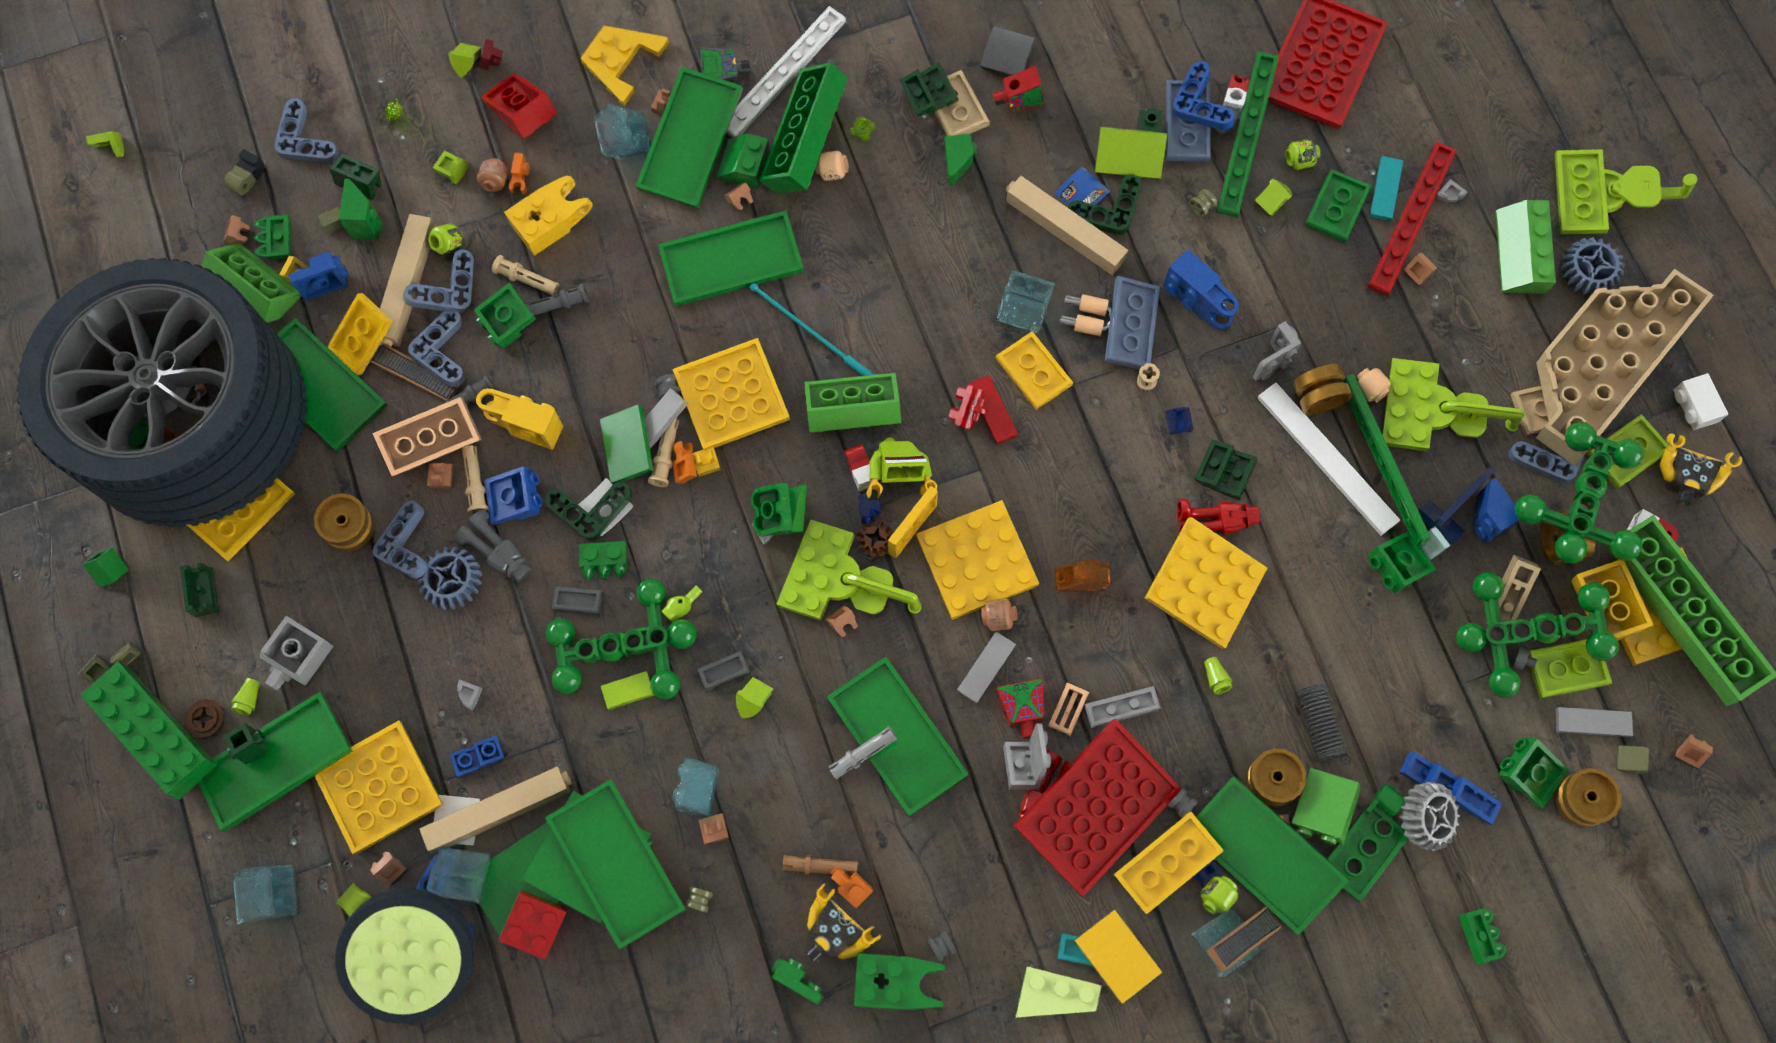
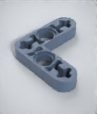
M298 98L288 100L283 110L274 144L279 156L291 160L325 164L334 163L339 157V151L335 144L330 141L301 138L307 116V108L303 101ZM289 125H296V129L293 132H286V128ZM312 146L310 153L302 154L304 147Z
M458 250L454 254L451 266L450 289L410 284L405 288L403 294L405 303L418 308L439 311L456 310L458 313L466 312L470 306L472 295L473 255L467 250ZM460 257L465 258L464 260L466 261L464 270H460ZM457 277H464L468 284L460 286L456 283L455 279ZM412 291L416 292V299H412V295H410ZM428 293L426 301H423L425 297L424 294ZM459 293H463L462 302L464 303L462 306L458 305L457 302ZM440 294L443 297V302L434 303L431 295Z
M445 310L410 343L408 350L413 361L447 386L455 388L464 382L462 368L438 351V349L461 328L462 320L458 311ZM455 318L454 323L451 321L447 322L448 319L453 320ZM433 332L441 333L439 339L432 340L429 338ZM416 349H419V350H422V349H423L424 352H422V353H421V352H417V353H416L415 350H416ZM435 359L443 361L441 366L436 368L431 367L430 363ZM448 372H450L452 375H455L457 373L458 377L450 378Z
M1523 441L1516 442L1508 452L1509 458L1513 463L1563 484L1570 482L1577 475L1583 459L1582 457L1574 466L1560 455L1557 456ZM1519 448L1523 450L1522 454L1524 455L1522 457L1518 456L1519 452L1517 450ZM1533 453L1534 456L1532 457L1531 461H1528L1531 458L1530 455ZM1538 457H1543L1548 461L1547 468H1542L1537 464ZM1556 463L1557 465L1554 467L1556 469L1554 471H1551L1554 464ZM1566 468V473H1568V475L1563 476V471L1561 469Z
M411 500L404 503L373 548V555L388 566L411 578L417 579L426 573L427 562L417 554L403 548V545L421 521L424 509L418 503ZM402 527L401 533L395 536V532ZM404 554L403 559L399 563H396L397 558L400 555ZM411 562H412L413 564H415V565H417V566H416L415 568H413V567L411 568V567H410V564H411Z

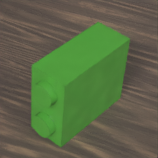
M1310 768L1292 821L1297 832L1309 838L1312 835L1321 837V841L1330 845H1336V842L1344 844L1361 792L1359 782Z

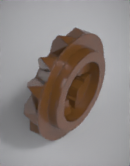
M871 520L869 523L863 524L857 533L858 547L869 557L884 556L888 553V540L893 532L890 526H887L882 521ZM879 531V538L882 540L876 541V544L872 547V539L869 536H874Z
M208 699L195 702L185 714L184 722L186 729L195 737L206 738L210 735H215V732L222 728L221 724L225 718L222 711L223 708L215 701ZM206 713L213 719L206 721V725L204 726V723L198 721L197 719L203 718Z

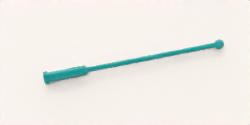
M756 283L750 285L752 292H757L844 359V363L861 376L877 375L852 356L845 355L760 290Z

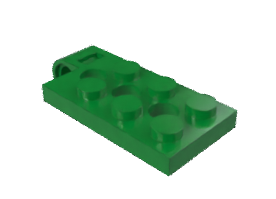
M1385 783L1349 828L1344 844L1338 843L1327 857L1333 865L1350 879L1342 890L1358 903L1362 901L1408 840V837L1404 836L1405 829L1392 819L1401 809V806L1405 804L1404 796L1388 783ZM1382 821L1388 825L1389 832L1387 835H1382L1377 831L1378 822ZM1367 840L1373 843L1375 848L1373 854H1367L1363 851L1362 844L1364 841ZM1349 860H1356L1359 863L1360 870L1357 874L1349 871L1347 867Z

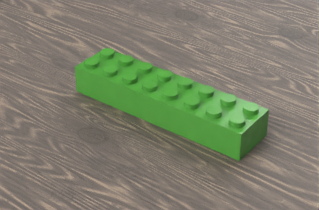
M1652 515L1630 529L1629 531L1636 533L1642 541L1640 554L1632 560L1625 561L1638 592L1724 704L1729 706L1737 703L1774 679L1776 671L1656 517ZM1605 546V549L1609 552L1612 558L1615 561L1619 560L1612 555L1611 551L1609 550V547Z

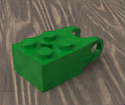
M857 954L854 1007L891 1010L941 1008L944 1005L943 1001L926 997L921 992L919 984L924 975L945 971L946 965L903 956ZM879 975H884V978L889 980L888 985H884V989H879L878 984H874L875 978L879 979Z

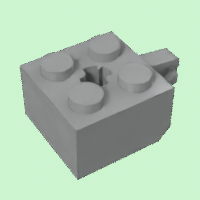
M285 616L260 652L259 657L272 665L269 670L271 674L265 683L277 691L285 681L289 682L292 678L306 686L334 646L288 616Z

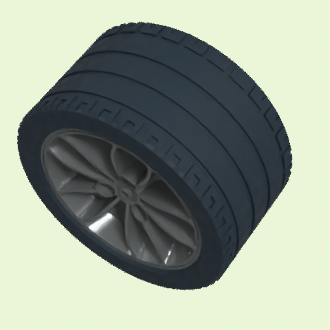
M166 258L128 261L121 265H114L109 269L101 270L97 274L79 282L49 308L45 316L41 318L27 342L26 349L22 354V361L19 365L20 372L17 376L19 414L23 416V426L27 428L26 433L32 438V443L38 448V451L49 462L115 510L127 517L130 516L134 520H140L146 524L153 523L155 526L166 525L174 527L177 525L185 527L186 524H191L192 526H197L199 523L206 524L210 523L209 520L222 519L223 516H229L233 514V511L245 508L246 504L254 502L255 498L260 494L263 495L266 492L265 490L271 487L276 478L280 477L283 474L282 471L288 467V462L291 457H294L296 447L300 444V436L304 432L303 425L306 424V385L303 383L304 377L300 372L301 368L290 349L228 280H225L219 274L213 273L208 268L204 269L198 264L192 265L188 261L180 262L178 259L166 260ZM208 345L221 348L224 359V372L209 368H192L190 365ZM209 383L220 388V392L211 407H200L189 403L194 394L195 386L198 384ZM121 408V410L115 418L117 409ZM182 410L202 418L187 432L164 444L165 419L175 416ZM140 419L149 421V434L145 448H129L128 437L133 426Z

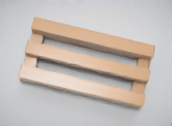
M1067 683L1048 728H1053L1057 732H1062L1070 737L1089 692ZM1070 689L1074 692L1058 725L1055 721ZM1079 693L1083 696L1067 729L1064 725Z

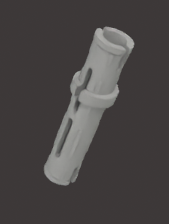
M888 726L853 751H847L846 755L837 762L829 765L828 767L834 778L839 779V777L853 768H859L860 764L898 740L892 728Z

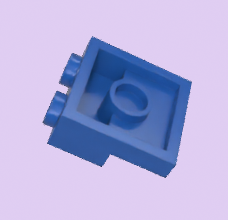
M331 252L320 253L314 258L308 259L309 268H301L289 274L291 283L305 301L349 287L346 279L349 278V273L346 266L342 265L338 255L333 256Z
M523 466L485 479L491 524L497 525L512 519L523 520L540 514L539 507L543 503L541 496L537 494L536 486L539 485L540 481L534 470Z

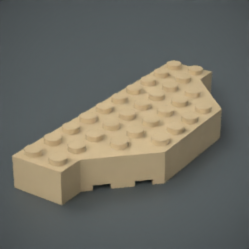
M1676 269L1670 273L1662 284H1654L1651 287L1625 286L1611 290L1597 288L1536 363L1549 421L1537 435L1536 439L1575 466L1588 450L1579 452L1568 447L1565 442L1567 428L1577 422H1587L1594 427L1597 435L1600 436L1714 295Z

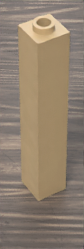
M1020 176L1016 182L1012 181L1006 189L1007 203L1112 276L1125 262L1128 249L1024 177Z
M409 214L380 310L393 321L380 346L382 343L389 347L401 346L412 306L407 305L403 300V294L408 285L420 284L431 248L428 238L430 231L436 227L430 217ZM412 291V293L410 294L412 295V299H415L416 297L415 291Z
M557 766L420 828L428 852L432 854L441 852L571 793L569 785L572 782L567 771L562 772Z

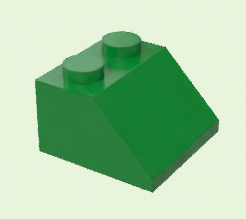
M744 134L729 139L716 179L738 185L747 183L750 188L758 189L761 182L759 180L770 153L768 138Z
M345 179L339 221L354 240H379V233L383 231L382 219L379 218L376 209L372 207L369 200L352 181Z

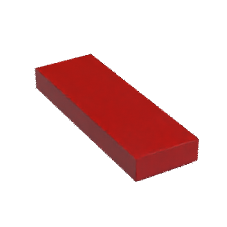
M987 375L968 383V385L985 391L982 398L985 400L982 409L988 410V414H982L996 445L1017 437L1018 433L990 376Z

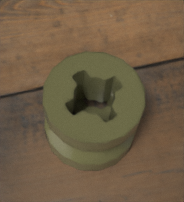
M1202 189L1197 197H1193L1189 201L1192 211L1199 217H1205L1208 214V210L1214 209L1218 204L1215 196L1207 189Z
M689 887L688 892L690 895L688 900L685 901L684 907L708 913L709 908L707 904L712 899L713 893Z

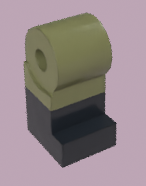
M242 149L238 155L240 160L227 173L224 179V186L239 195L246 194L266 170V166L258 156Z

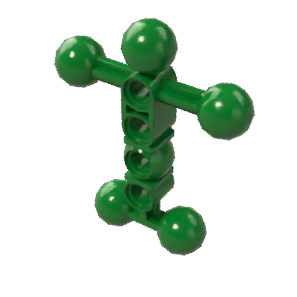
M1587 422L1574 423L1565 432V442L1568 447L1579 452L1589 450L1590 448L1595 449V451L1583 465V472L1575 482V491L1577 493L1573 497L1575 501L1571 504L1568 514L1564 515L1548 509L1542 498L1537 495L1528 494L1517 500L1515 515L1524 524L1533 525L1542 521L1563 529L1564 535L1556 541L1555 553L1565 563L1573 564L1584 559L1587 554V543L1584 538L1608 546L1612 555L1619 560H1632L1642 550V541L1636 533L1629 530L1612 533L1593 525L1600 506V500L1607 491L1606 478L1609 476L1607 471L1612 467L1613 461L1620 468H1634L1643 460L1644 450L1640 443L1635 440L1624 439L1614 442L1598 436L1594 427ZM1588 483H1590L1591 485H1593V487H1594L1595 489H1592L1591 487H1589ZM1581 504L1586 505L1588 510L1583 508ZM1574 524L1578 525L1581 530L1576 529Z
M1493 572L1479 574L1474 579L1472 585L1474 595L1483 601L1487 629L1485 630L1477 623H1466L1458 628L1455 637L1457 645L1467 653H1475L1482 650L1486 643L1491 645L1495 670L1489 677L1488 685L1490 690L1501 698L1514 696L1521 687L1519 675L1513 669H1510L1506 645L1524 643L1529 639L1532 642L1537 640L1542 643H1553L1559 638H1564L1565 636L1573 637L1582 631L1592 630V634L1586 641V649L1593 659L1598 661L1611 660L1617 655L1619 650L1617 638L1607 630L1604 609L1607 608L1610 602V594L1604 585L1598 582H1590L1584 584L1579 589L1577 600L1579 605L1589 612L1588 616L1570 613L1563 617L1562 614L1556 616L1552 613H1542L1535 618H1530L1528 621L1513 620L1502 622L1498 599L1504 592V583ZM1567 619H1575L1578 622L1579 628L1577 631H1570L1567 628ZM1542 622L1552 624V634H1544L1541 631L1540 625ZM1516 626H1525L1528 629L1527 637H1518L1515 633ZM1493 628L1500 629L1503 633L1502 640H1493L1490 637V630Z
M648 578L639 584L636 596L641 605L647 609L649 627L629 630L625 634L620 632V635L608 632L599 639L593 637V640L581 639L576 643L575 647L570 648L569 645L575 639L576 630L574 625L569 620L557 618L549 623L546 627L545 636L547 642L555 647L558 665L552 674L551 682L553 688L559 693L571 694L580 687L582 675L580 670L572 665L573 661L581 660L582 663L591 665L597 661L602 662V660L615 662L623 656L629 657V654L640 656L653 653L656 673L650 681V689L655 697L659 699H671L679 692L681 682L679 676L670 670L667 648L670 644L678 649H686L692 646L697 638L696 627L688 620L678 619L672 622L667 631L665 630L660 605L666 598V588L661 581ZM657 634L664 635V639L660 643L653 642V638ZM632 639H640V644L637 647H629ZM609 643H616L614 651L606 652V646ZM585 648H593L589 656H582Z

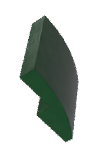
M940 62L921 73L917 69L899 80L918 117L945 108L959 100Z
M1212 439L1195 476V481L1223 495L1240 500L1257 463V457L1237 451L1233 445Z

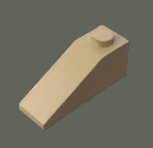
M1513 555L1502 579L1504 592L1498 599L1502 622L1517 620L1541 570L1536 563L1517 555Z

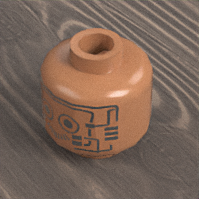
M495 158L488 159L481 164L477 174V181L484 190L497 192L505 187L509 171L501 160Z
M1008 599L988 601L981 611L983 625L987 626L990 631L1011 629L1013 621L1018 619L1017 608L1012 606Z

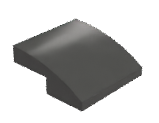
M993 27L980 67L1010 76L1025 70L1035 38Z

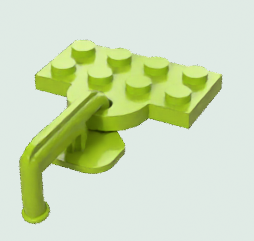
M1603 149L1556 151L1555 168L1560 234H1606L1609 231L1608 213L1621 208L1625 201L1633 207L1646 208L1658 205L1660 200L1685 199L1694 188L1697 176L1695 174L1685 175L1682 187H1661L1659 171L1652 166H1633L1623 175L1613 170L1604 169Z
M1392 358L1389 377L1391 385L1389 387L1390 392L1387 394L1382 432L1388 447L1428 452L1432 430H1441L1449 426L1458 436L1477 438L1483 435L1486 430L1487 417L1506 419L1505 427L1510 432L1516 431L1524 418L1525 413L1522 409L1489 405L1487 399L1480 394L1461 393L1455 397L1454 393L1448 388L1437 385L1440 365L1438 363Z
M814 520L809 522L776 604L779 608L822 621L830 600L840 601L849 597L857 610L868 614L880 613L884 609L888 597L907 603L908 610L913 614L919 613L922 608L915 593L893 587L894 580L889 571L875 566H870L860 571L858 564L853 558L848 556L855 538L854 533Z

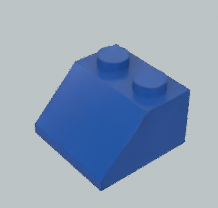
M1496 478L1492 479L1476 497L1472 526L1476 536L1483 540L1485 544L1506 533L1519 522L1515 515L1514 502Z

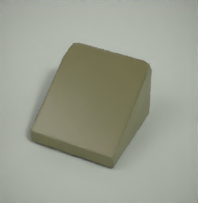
M339 207L318 216L327 234L343 228L339 221Z
M128 642L111 657L110 662L113 665L116 662H120L127 666L141 652L132 642Z
M95 654L78 674L93 684L111 666L99 655Z
M1618 746L1616 770L1643 774L1648 771L1649 748Z

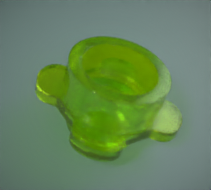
M398 98L394 102L390 101L384 110L387 121L390 119L396 121L403 111L404 106L398 103Z
M859 117L855 121L854 127H851L850 133L853 136L861 137L863 141H867L870 139L871 132L875 131L876 125L867 118Z

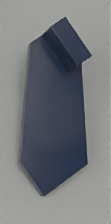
M1490 466L1445 512L1429 499L1418 509L1423 522L1430 529L1436 527L1451 546L1465 530L1450 517L1495 470Z

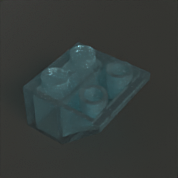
M607 104L594 116L602 155L622 159L649 152L651 142L643 112Z
M1012 270L1004 290L996 320L1039 334L1053 297L1055 283Z
M685 757L684 763H680L678 769V778H681L679 788L675 787L672 799L675 802V807L681 813L710 817L720 771L719 768L709 763Z
M441 847L432 865L426 891L437 894L446 900L481 904L491 854Z
M293 865L245 868L233 874L237 924L264 922L298 914Z
M1233 906L1228 912L1225 911L1191 933L1219 977L1226 976L1262 950L1258 945L1222 973L1207 953V949L1244 923Z

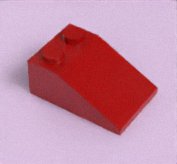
M516 73L511 74L480 97L514 133L523 139L533 134L534 130L542 124L549 122L557 114L547 94Z

